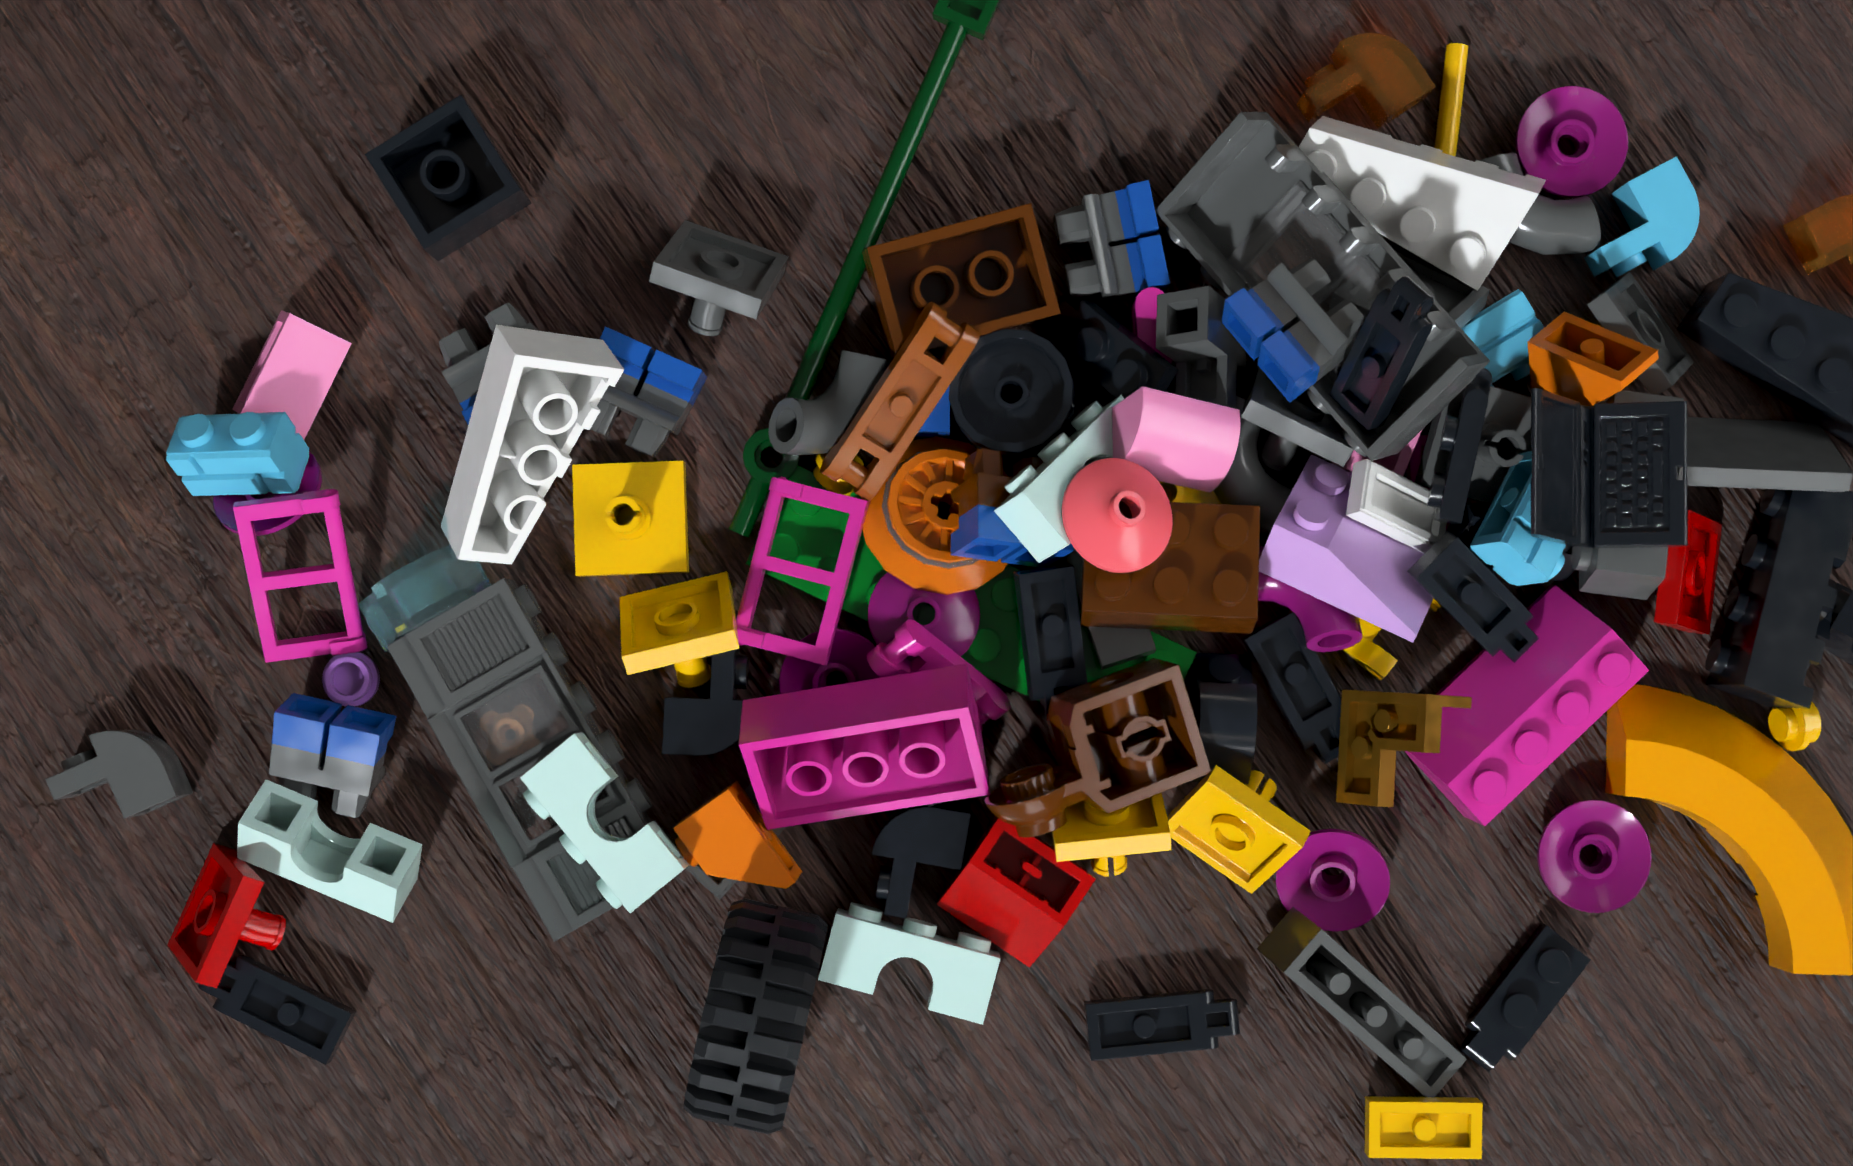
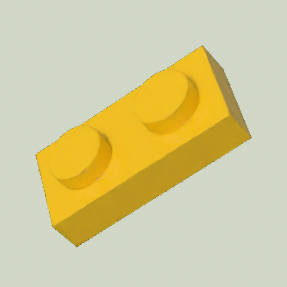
M1365 1096V1154L1368 1158L1482 1159L1483 1103L1478 1098Z

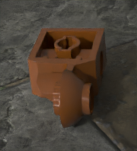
M1152 658L1051 696L1047 721L1049 724L1050 740L1059 766L1052 768V765L1037 764L1013 771L999 781L1001 787L991 792L984 801L997 818L1016 827L1019 837L1027 838L1043 835L1063 826L1067 822L1065 808L1083 801L1106 813H1111L1212 773L1179 665Z

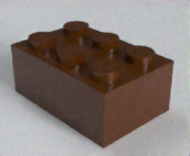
M1031 203L870 246L862 251L891 360H893L913 330L921 311L931 301L947 311L946 317L959 326L964 322L980 331V336L1061 314ZM934 337L926 350L947 344Z
M1120 501V512L1126 518L1132 519L1130 508ZM1170 502L1173 520L1171 536L1165 550L1150 565L1135 572L1113 573L1099 569L1083 558L1081 626L1251 634L1257 622L1260 506Z

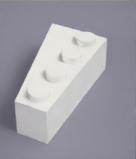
M1322 116L1309 128L1299 146L1300 150L1318 170L1324 172L1379 234L1477 291L1546 182L1542 178L1528 174L1526 176L1498 169L1499 166L1479 160L1473 162L1442 153L1443 150L1423 144L1421 146L1393 139L1391 135Z
M496 325L441 523V528L458 560L512 564L546 506L544 500L546 493L557 476L562 478L572 461L569 455L583 429L590 430L599 415L598 403L608 386L615 387L625 370L604 340Z

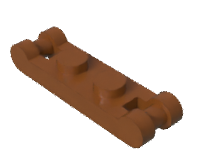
M932 301L929 302L919 314L913 330L839 442L827 453L822 462L820 473L835 482L840 478L854 486V493L867 501L872 500L975 348L980 337V331L965 322L959 326L946 317L947 311ZM934 337L947 344V349L940 359L926 351ZM860 449L874 456L872 462L866 467L853 460Z

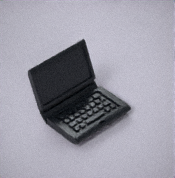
M1532 388L1531 536L1583 548L1688 546L1687 401L1595 404V407L1580 405L1578 401L1539 388ZM1683 467V480H1678V468Z

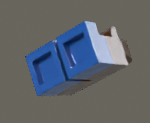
M982 448L965 458L964 482L951 491L952 500L955 503H959V529L951 533V556L994 562L1001 559L1002 563L1039 568L1052 565L1073 552L1074 547L1070 543L1065 548L1038 563L994 512L1010 495L1004 486L1012 479V477L1003 476V457L1000 451ZM1038 457L1020 459L1013 464V477L1030 464L1036 470L1043 463L1042 459Z

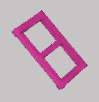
M782 476L778 478L772 477L765 511L736 618L739 645H749L827 666L869 501L788 481ZM785 497L849 514L834 573L770 556ZM766 570L831 586L816 645L751 628Z
M336 489L234 502L233 511L265 663L328 654L333 656L356 653L368 647L366 635L363 632L339 507V493ZM324 512L333 564L271 572L263 571L253 521ZM329 582L338 583L347 631L278 640L268 590Z

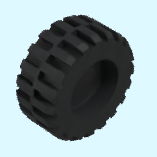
M746 898L731 903L716 955L685 1093L684 1109L693 1118L764 1134H771L782 1129L828 926L819 915Z

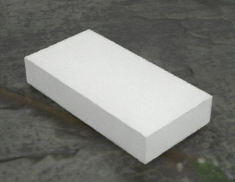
M1369 459L1353 463L1346 516L1424 554L1445 534L1447 525L1445 522L1434 520L1437 508L1427 506L1429 489Z

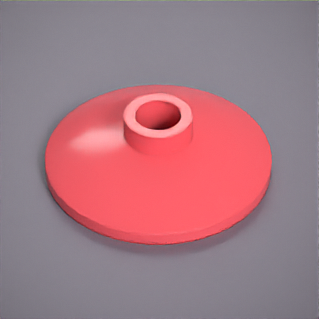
M1120 458L1100 459L1079 470L1070 480L1064 492L1062 521L1065 532L1075 550L1090 564L1113 573L1135 572L1150 565L1165 550L1172 532L1171 505L1159 481L1142 466ZM1120 501L1130 508L1132 519L1122 515L1119 509Z

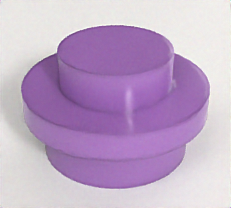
M361 652L335 655L326 664L322 683L326 694L332 701L341 703L342 706H360L367 703L376 694L380 684V674L375 662L366 654Z

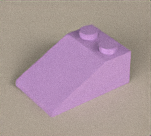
M1311 455L1272 527L1259 559V572L1413 643L1433 601V597L1407 572L1424 553L1346 516L1352 473L1338 465Z

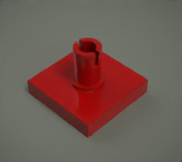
M1688 510V546L1668 547L1665 579L1660 583L1657 591L1655 623L1688 633H1710L1722 524L1692 510Z
M213 843L167 946L195 983L217 989L238 940L266 947L265 949L273 951L283 938L286 919L282 915H274L253 908L265 882L245 861L237 858V852L234 849Z

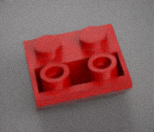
M995 816L936 905L988 940H991L992 943L1030 968L1066 925L1096 878L1074 861L1057 862L1055 849L1037 836L1019 837L1014 825L1005 823Z

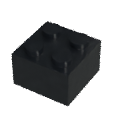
M459 95L365 154L423 249L437 261L442 260L532 204L478 116L462 95Z

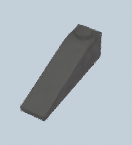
M1292 907L1257 948L1270 962L1425 1097H1435L1467 1060L1335 940L1296 908Z

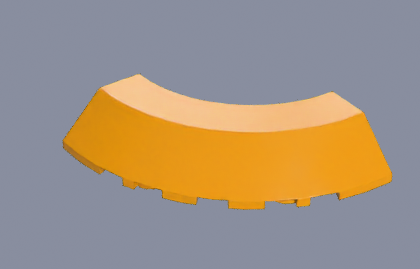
M1633 685L1607 710L1605 793L1650 800L1690 817L1706 828V831L1725 848L1735 862L1741 864L1757 892L1755 897L1763 917L1768 942L1769 966L1792 974L1853 975V836L1831 799L1805 768L1780 745L1749 723L1717 706L1681 693L1646 685Z

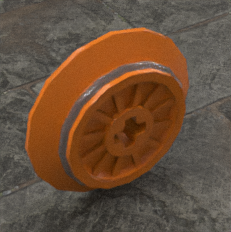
M938 436L913 440L878 493L869 501L862 529L866 545L885 571L914 589L944 595L975 590L1002 573L1008 564L1002 563L1001 559L994 562L951 556V533L959 529V503H955L952 500L951 491L964 482L965 458L977 450L970 443ZM1003 470V476L1008 477V475ZM940 502H946L950 505V515L947 520L937 516Z

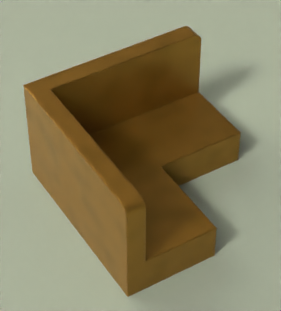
M1342 690L1336 802L1375 807H1394L1396 751L1440 753L1442 707L1471 709L1472 697Z

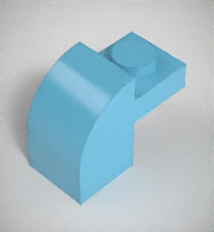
M1677 156L1632 179L1612 193L1631 231L1598 248L1584 257L1594 277L1611 268L1615 276L1619 277L1647 262V260L1654 271L1678 257L1689 246L1698 228L1700 216L1699 202L1695 189Z

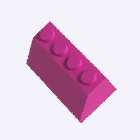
M1551 584L1526 608L1534 616L1526 625L1539 639L1515 663L1501 650L1492 657L1483 649L1435 694L1472 697L1471 709L1442 707L1440 753L1404 751L1464 817L1483 826H1486L1649 671L1611 627L1556 585Z
M967 663L742 701L739 747L766 830L990 795L978 707Z

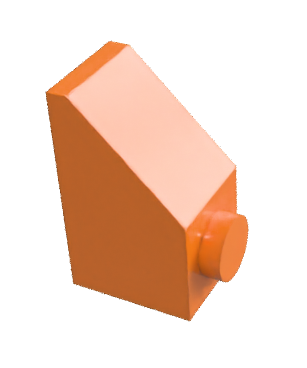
M1565 311L1527 341L1531 389L1539 388L1578 401L1580 405L1591 407L1622 391L1659 359L1657 349Z
M737 780L684 817L673 828L679 836L675 839V843L683 858L693 867L699 864L706 875L787 889L797 881L802 873V870L772 829L766 830L761 813Z

